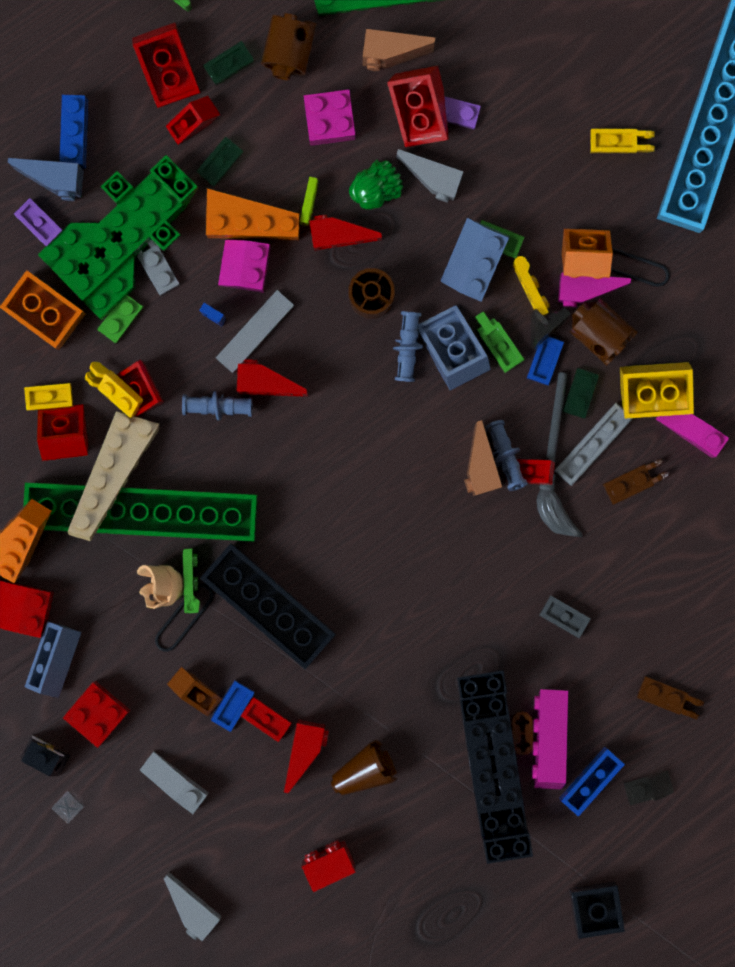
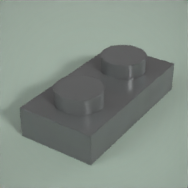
M551 595L539 616L577 638L581 637L591 619Z

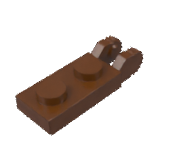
M662 458L646 466L644 464L602 484L612 505L669 477V472L664 471L651 479L648 472L652 468L661 466L664 463Z
M644 676L636 698L696 720L699 715L691 710L683 709L684 703L687 700L697 706L703 707L704 701L691 697L684 691Z

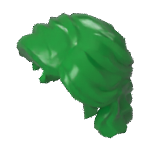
M376 160L368 169L358 172L349 187V194L354 202L360 204L361 208L371 210L381 207L385 201L399 198L403 189V182L399 179V173L394 174L396 168L392 167L388 160L383 162Z

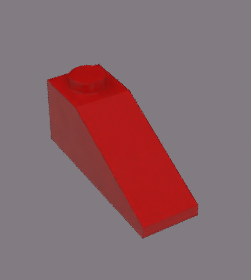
M318 215L314 217V220L309 221L314 251L382 240L380 232L333 217L327 218V215Z

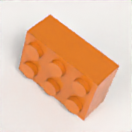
M27 270L0 306L3 311L57 350L61 349L86 314Z

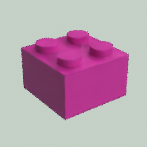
M349 90L304 95L310 146L355 140Z

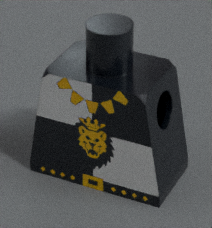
M32 735L21 754V761L45 775L53 777L60 776L71 755Z

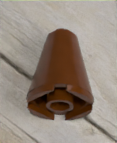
M377 739L371 741L332 775L331 786L336 793L347 795L390 784L397 780L396 777H393V775L397 774V771L388 751L382 752L379 748L382 746V743Z

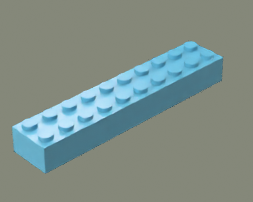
M730 0L656 218L697 233H701L705 228L735 138V0Z

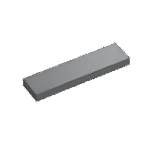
M277 290L219 353L216 359L234 373L238 369V364H242L243 360L250 356L294 305Z
M615 403L554 471L572 486L633 418L625 419L623 408Z

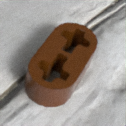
M518 711L512 717L511 729L515 752L524 756L533 750V721L527 712ZM521 715H524V718L528 720V723L524 724L523 732H520V725L515 723L516 720L520 719ZM521 735H524L525 742L529 743V746L525 747V751H521V748L516 746L521 741Z

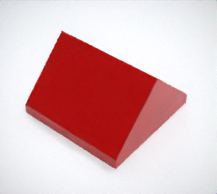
M142 360L135 362L117 374L121 380L143 398L134 417H138L164 403Z

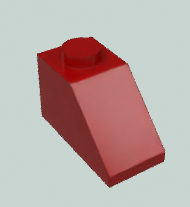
M205 96L190 102L166 125V128L179 145L208 127L220 113L209 96Z

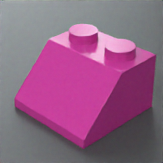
M225 240L218 286L264 293L271 249L270 244L244 240Z

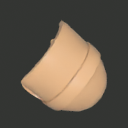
M142 565L137 570L138 575L151 577V583L144 585L139 592L144 596L147 608L156 609L170 606L182 596L184 592L183 578L171 566ZM150 595L153 596L154 601L150 600Z

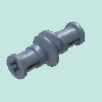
M401 311V315H403L402 330H400L401 340L395 339L396 342L400 343V346L393 347V350L399 351L397 360L398 372L394 380L415 382V378H413L414 364L416 363L415 352L423 348V345L417 343L419 333L418 321L422 313Z
M214 391L212 398L208 396L187 397V395L182 397L183 415H187V413L215 414L216 419L219 421L222 419L223 414H248V417H252V396L248 398H224V394H222L221 398H218L217 392Z
M497 420L485 426V430L489 432L493 448L496 451L492 454L493 458H495L496 467H501L509 484L508 490L515 491L528 484L527 480L523 478L520 464L515 457V454L520 452V449L511 447L510 438L504 429V420Z

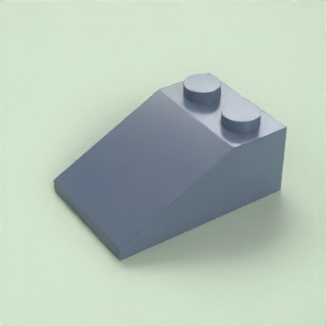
M8 158V163L16 171L61 197V200L75 201V198L82 197L84 171L78 163Z
M457 305L418 324L419 334L449 390L491 370L488 356Z

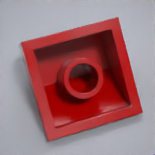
M83 404L74 405L73 407L38 410L37 443L42 461L88 455V436Z

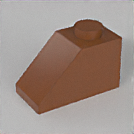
M183 667L167 683L179 698L206 716H209L222 700L218 694Z

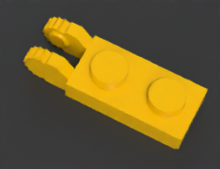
M591 129L590 153L654 152L655 146L637 145V138H654L655 131Z
M517 256L513 262L514 271L537 317L541 319L549 313L547 310L550 308L545 296H540L537 290L540 287L534 275L530 276L528 272L530 264L526 261L527 259L523 256Z
M92 362L89 368L90 371L85 375V380L92 387H97L102 394L129 418L135 416L143 398L100 362Z

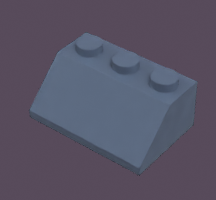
M467 217L441 282L464 295L482 302L509 235Z

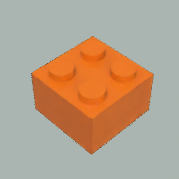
M564 229L562 243L563 275L572 278L580 276L593 277L595 279L610 278L613 255L610 231Z

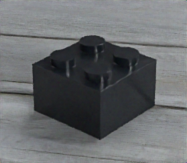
M615 881L569 888L576 935L579 939L625 932L618 885Z

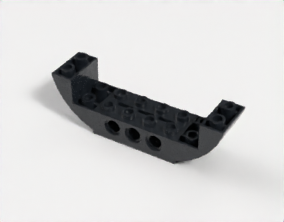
M504 670L458 677L457 683L462 722L486 863L533 857L506 698L507 689Z

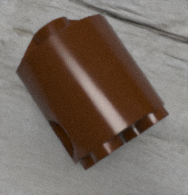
M285 13L284 17L279 15L272 16L261 61L262 66L272 71L274 78L290 81L291 75H306L317 25L311 21H298L296 15Z
M366 268L359 271L352 278L349 285V302L352 309L358 315L367 319H377L391 309L395 296L394 284L384 271L376 268ZM375 288L376 292L374 293L373 297H369L370 293Z
M601 298L594 302H584L573 313L572 329L569 331L606 366L638 333Z

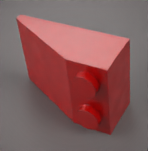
M175 22L132 38V45L157 108L200 93Z
M438 66L395 73L387 83L404 146L410 147L448 140L444 88Z
M243 360V364H238L237 392L239 394L308 397L307 389L258 364L257 360Z
M0 580V629L42 638L49 618L54 592Z
M298 720L284 793L291 791L320 753L321 746L326 747L329 731L325 730L324 724Z

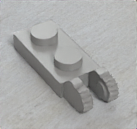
M151 240L148 243L151 248L145 252L141 250L137 257L157 292L162 296L180 286V283L159 247Z

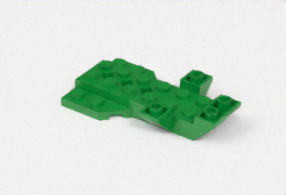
M167 155L150 170L151 173L135 189L116 171L101 188L117 206L99 223H70L38 254L100 320L106 317L135 289L134 266L135 257L151 240L160 249L165 251L181 236L170 223L186 209L198 186ZM122 234V241L120 243L117 241L113 243L115 241L114 237ZM101 250L102 252L106 250L104 252L106 255L105 258H98V252ZM84 266H89V273L80 275L82 273L81 269Z

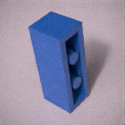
M62 95L60 162L78 163L82 169H86L88 99L85 95Z
M604 746L559 799L579 817L625 764Z

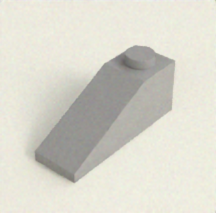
M398 149L396 157L432 194L436 195V199L443 202L454 201L463 171Z
M156 752L150 755L140 769L143 774L192 814H194L209 793Z
M168 872L164 877V881L184 927L187 928L186 933L194 940L199 938L203 941L220 921L221 915Z

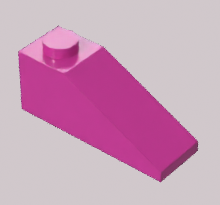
M562 272L560 274L558 302L563 303L564 307L575 308L577 304H582L628 286L631 283V279L619 277L595 279L585 276L572 278L564 276Z
M693 414L656 417L657 421L711 458L717 457L729 439Z

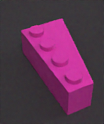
M540 689L538 696L534 697V710H538V715L533 723V732L537 733L536 742L533 741V755L536 758L535 765L532 766V779H534V788L562 789L566 784L568 691Z

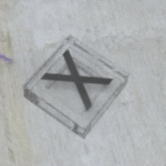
M67 791L51 809L68 824L84 808V805Z

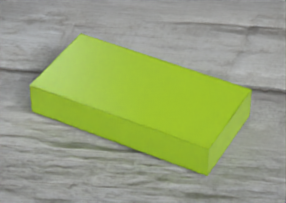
M309 177L300 217V225L304 226L310 225L309 221H311L319 184L317 178Z

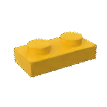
M71 383L24 387L27 411L73 407Z

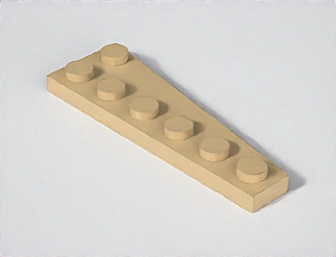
M116 411L68 529L69 535L88 541L92 540L107 516L108 510L115 503L118 493L126 485L131 472L137 467L142 454L148 449L159 431L158 423L134 416L129 418L126 414Z

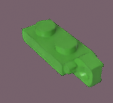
M484 312L475 316V319L481 326L477 329L480 334L479 336L504 373L524 360L499 322L494 318L489 321Z
M193 549L183 550L184 613H199L200 601L194 596V591H198V577H194V568H198V555L193 554Z

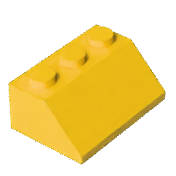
M689 362L620 367V388L625 419L694 414L693 369Z

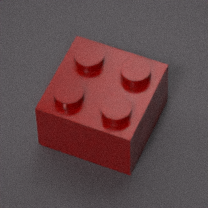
M94 681L65 714L63 719L99 748L131 710L97 681Z
M338 840L327 844L325 850L319 853L317 850L306 854L301 866L313 892L356 873V865L345 841L339 843Z

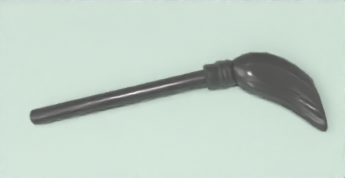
M564 372L558 373L546 460L555 462L567 381V373ZM554 474L552 485L540 484L539 486L540 491L536 502L540 517L550 530L556 534L583 537L581 531L567 515L560 498L554 492L556 477Z

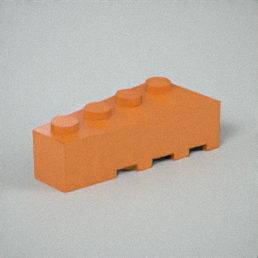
M207 189L206 236L208 238L299 240L300 216L298 213Z
M33 499L0 530V575L13 583L17 581L27 568L52 512Z

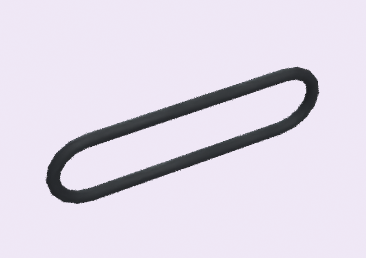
M612 248L613 252L662 268L666 273V278L662 283H654L611 268L612 272L656 287L665 285L669 280V271L665 266Z
M206 584L198 585V588L203 587L209 591L210 598L170 648L161 647L158 640L162 632L184 606V600L155 637V643L159 650L164 652L172 651L213 600V591Z

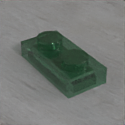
M241 40L204 64L203 67L217 86L253 63L254 59Z
M225 136L196 172L215 187L244 152Z
M579 368L576 369L563 409L564 413L585 419L599 378L598 374Z

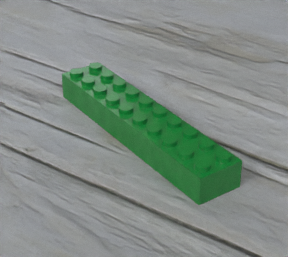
M25 483L23 507L31 499L35 500L52 511L44 530L68 531L86 486ZM122 488L96 533L255 541L258 495Z

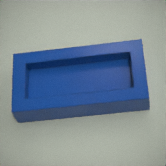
M203 303L199 310L201 314L222 327L226 321L224 314Z
M542 335L527 379L549 386L564 342Z
M234 680L211 717V721L231 732L255 692Z

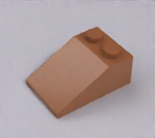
M366 29L363 66H367V69L371 71H380L381 68L386 69L434 52L435 38Z
M482 420L475 424L467 470L468 478L464 480L468 493L472 492L473 496L502 488Z

